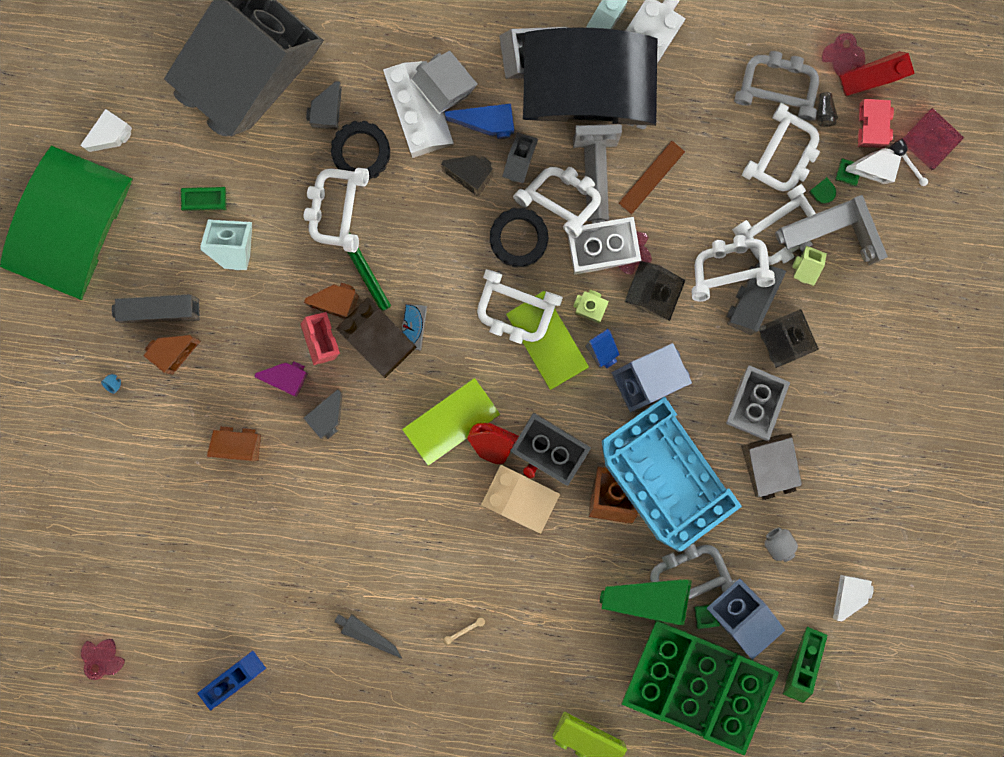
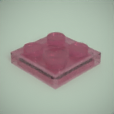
M933 108L903 137L908 149L931 170H934L964 139Z

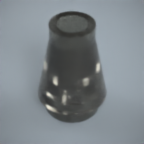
M824 92L819 94L816 121H818V125L821 127L833 126L838 119L833 94Z

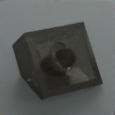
M475 155L443 160L441 163L443 173L477 197L493 177L492 163L483 156L480 158Z
M640 261L625 303L670 321L686 280L660 265Z
M802 309L773 320L759 328L761 339L767 347L769 357L775 368L819 350Z

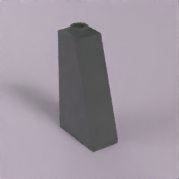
M191 294L115 299V304L112 305V317L119 323L200 321L199 299Z

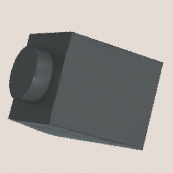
M335 81L311 101V108H307L306 120L310 121L309 123L312 128L338 130L342 85L339 81Z
M517 132L502 177L513 182L524 183L538 142L537 138Z
M336 390L304 417L305 421L320 439L324 437L329 439L338 432L336 427L340 425L343 396L340 390Z

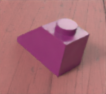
M293 361L291 365L285 362L257 372L254 377L297 397L308 373L303 371L305 366Z

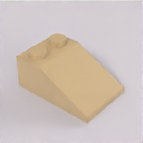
M500 465L481 505L541 534L560 494Z

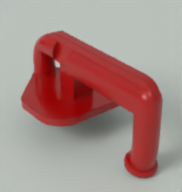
M477 423L471 428L467 439L480 458L494 464H503L506 462L519 435L491 423ZM529 463L523 469V473L527 478L532 479L538 468Z

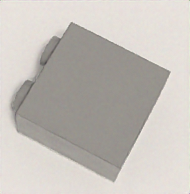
M451 51L443 55L441 53L436 54L428 63L426 61L422 62L417 66V73L411 79L438 114L466 99L478 85Z

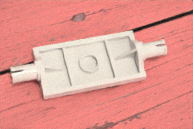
M645 0L626 31L658 38L657 63L686 19L674 11L680 0H664L663 3L657 0Z

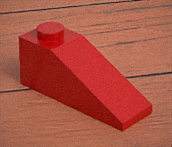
M898 51L840 74L839 78L844 95L848 96L898 81L915 74L909 53Z

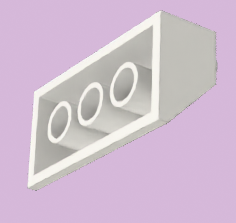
M424 61L406 62L383 69L412 158L454 144L444 113L438 114L411 81L417 73V66Z

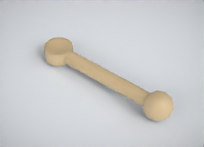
M479 617L472 625L450 637L446 636L443 639L444 644L450 645L452 640L477 626H483L485 624L484 618Z

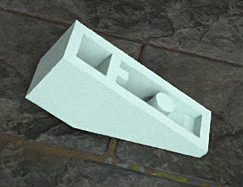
M602 0L586 28L613 29L625 10L628 0Z

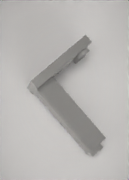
M622 124L576 126L573 148H584L585 176L593 180L595 183L593 188L601 196L600 205L587 219V221H592V224L609 221L606 147H617L622 135ZM588 194L586 195V207L592 201V197Z
M863 195L784 226L775 232L779 244L784 243L788 250L852 224L862 248L860 253L864 262H867L870 266L888 257Z

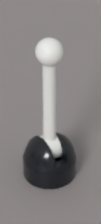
M903 138L888 147V149L894 151L895 155L903 157L918 177L921 186L928 184V179L922 177L906 155L908 146Z

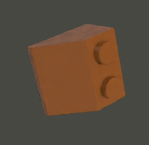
M341 283L340 286L334 284L305 298L304 303L311 308L346 319L354 311L359 295L355 292L356 289L353 286Z
M191 335L157 338L156 341L152 340L146 346L145 351L147 352L143 356L164 373L174 375L201 341Z
M220 426V431L213 430L207 457L259 461L261 434H255L256 429L242 428V433L233 432L234 427Z
M597 467L590 499L589 517L633 524L638 516L637 510L609 470L604 467Z

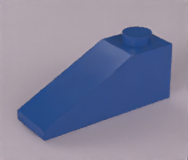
M511 104L445 111L446 121L492 137L497 136V139H506L510 137V134H514Z
M609 329L587 343L586 348L599 368L605 366L607 369L618 362L616 357L620 354Z
M251 651L197 694L211 711L254 679L266 667L255 652Z

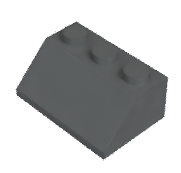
M758 262L754 267L750 266L748 270L759 268L760 263ZM769 265V270L773 271L775 276V283L772 286L760 287L757 285L756 278L748 279L745 287L741 285L736 294V298H738L736 306L732 305L726 315L729 318L727 324L748 335L757 333L786 271Z
M533 413L510 452L568 486L591 447L538 414Z

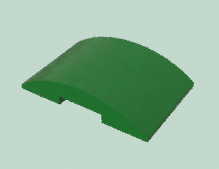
M50 146L36 167L19 201L5 240L0 267L82 300L99 260L97 258L113 220L117 219L133 179Z
M656 620L621 704L745 756L779 672L713 642Z

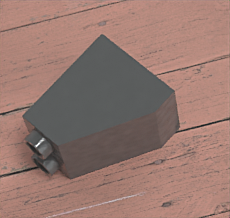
M213 0L164 80L175 88L173 94L180 103L190 108L197 107L208 117L207 124L214 132L222 136L232 137L251 129L311 61L324 40L277 0Z

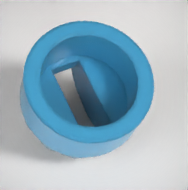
M114 374L106 376L101 382L102 386L112 394H115L121 386V379L116 380L117 375Z

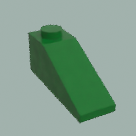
M806 627L789 670L783 695L804 703L813 694L828 637L827 634Z

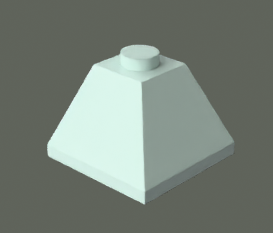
M208 220L200 246L201 251L224 269L247 270L251 250L252 222Z

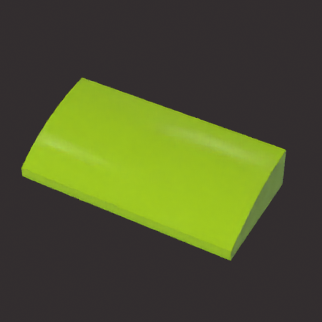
M543 291L534 297L543 300L546 292ZM524 302L508 312L506 316L512 326L524 329L529 333H534L539 327L544 309ZM555 308L545 335L538 341H522L550 390L589 368Z
M474 378L402 430L429 466L467 439L471 428L475 424L489 423L501 414Z

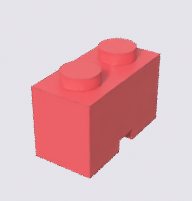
M864 99L859 104V121H863L862 129L858 130V147L885 148L889 145V142H892L893 129H890V120L893 119L894 108L891 107V100Z
M327 312L305 317L300 325L313 365L335 360L340 352L331 331L332 327Z

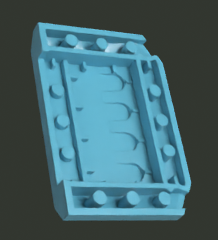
M664 396L601 442L605 466L656 539L681 552L742 506L729 488L726 489L675 417L677 413Z

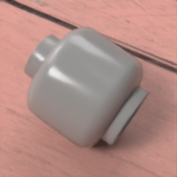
M775 528L766 535L765 547L774 560L788 562L795 557L798 544L789 530Z

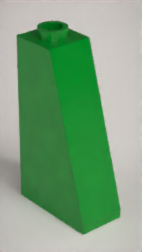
M682 579L605 587V591L602 590L600 595L601 609L684 625L692 580Z

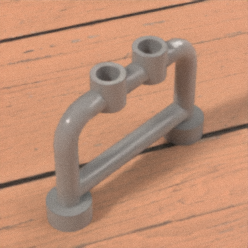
M770 51L769 56L757 55L748 61L741 91H737L735 94V103L749 106L752 103L753 97L800 107L799 118L808 121L816 119L817 110L814 108V103L819 85V76L813 67L803 64L804 59L802 57L792 56L789 61L782 59V53ZM761 63L771 68L788 69L792 73L807 74L810 77L807 99L751 87L756 65Z
M691 544L680 555L675 556L674 552L662 557L663 562L656 565L650 575L651 582H660L659 575L663 571L707 553L712 556L720 576L690 589L689 599L719 586L724 593L737 581V579H731L720 552L712 545L696 547L695 544Z

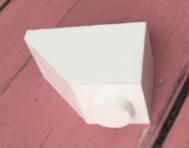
M105 109L80 146L89 152L118 147L122 142L125 143L130 138L132 127Z
M881 148V150L872 152L847 166L846 171L882 184L895 182L901 156L895 155L891 149Z
M840 575L833 619L843 621L868 604V600L873 596L874 588L871 585L872 581Z

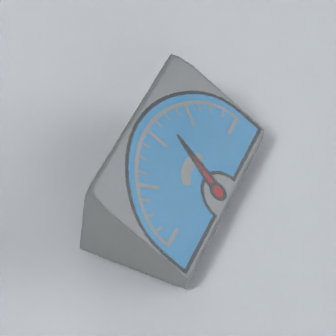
M405 304L402 332L417 346L415 350L421 351L427 306Z

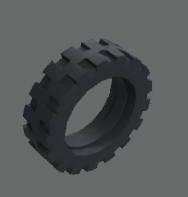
M353 121L349 125L345 124L340 131L336 132L335 138L331 143V156L336 168L355 172L356 168L349 166L343 158V146L349 137L355 134H367L376 140L379 146V155L374 164L365 169L369 171V180L378 177L386 169V165L390 160V146L384 132L375 124H370L367 121Z
M511 208L508 211L502 212L495 219L490 230V245L495 256L505 265H510L514 268H523L536 263L543 256L548 245L549 235L544 220L536 212L526 208ZM514 220L529 222L537 232L535 248L523 256H515L508 253L501 243L503 228Z

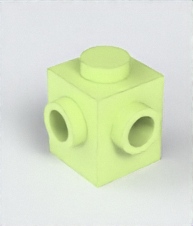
M806 246L802 255L796 256L792 266L795 269L793 278L814 286L825 266L827 253Z
M589 290V292L584 291L582 296H577L573 307L577 308L575 314L600 323L609 301L601 298L602 294Z

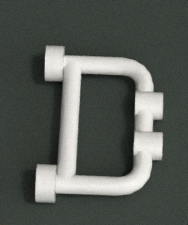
M783 103L779 104L772 117L780 122L763 156L758 164L750 160L742 176L748 180L754 177L779 191H789L796 186L799 180L804 182L810 171L806 169L809 161L814 163L820 151L816 147L819 142V133L812 124L788 112L789 107ZM791 123L808 132L811 139L803 151L799 163L793 170L791 178L788 182L783 183L765 174L764 171L788 125Z
M558 167L546 168L525 190L519 189L513 195L515 201L524 208L534 200L567 220L563 228L573 238H577L582 233L583 229L581 226L594 213L601 202L600 193L593 188L595 186L593 180L587 176L582 180L576 178L578 173L572 167H568L565 171ZM557 176L566 185L571 184L576 187L581 194L591 196L592 201L579 216H576L539 194L536 190L548 177Z
M356 168L355 172L325 169L317 176L315 186H309L307 197L308 199H313L312 207L305 209L304 220L309 221V233L316 242L343 246L346 252L355 253L357 251L359 238L357 235L349 234L356 185H367L369 181L368 169ZM329 177L348 180L339 237L323 235L317 230L318 222H320L322 216L320 210L321 201L325 196L324 182Z
M801 183L787 193L791 199L789 203L753 227L746 220L732 229L736 236L744 235L747 237V240L754 239L753 236L798 206H801L807 217L816 213L803 195L806 189ZM808 241L788 250L784 247L776 254L768 256L769 265L776 264L779 261L785 264L795 257L793 255L794 251L800 248L803 252L806 246L810 247L813 245L812 242ZM750 248L754 256L759 260L758 249Z
M744 235L735 236L733 238L734 243L725 245L723 240L714 241L712 248L702 251L695 260L696 286L692 288V299L698 302L706 301L710 298L709 288L756 278L757 285L760 287L772 286L775 283L774 272L769 270L766 244L758 239L747 240V237ZM749 248L758 249L759 268L704 280L703 263L706 259L711 257L723 258L726 254L732 252L745 253Z
M486 269L483 278L487 279L477 309L478 318L481 322L491 327L489 332L499 336H502L503 332L510 334L509 340L522 344L523 340L530 342L540 340L547 331L555 305L560 306L563 297L546 292L542 300L500 284L502 274ZM492 291L544 309L537 331L529 333L524 329L490 318L486 314V308Z

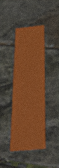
M671 141L622 198L619 204L630 214H633L685 151Z

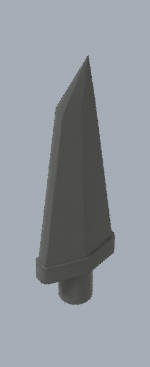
M338 614L334 622L344 627L341 631L342 634L402 659L394 644L357 619L356 616L351 614L349 619Z

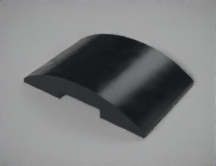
M583 27L552 28L525 32L523 120L567 122L568 119L612 121V124L656 126L658 38L630 31Z

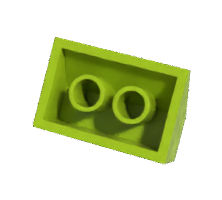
M565 711L552 735L553 739L556 740V745L563 749L570 747L576 750L575 754L579 757H623L627 751L624 741Z

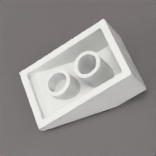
M634 217L582 225L583 231L577 238L567 234L574 275L641 261Z

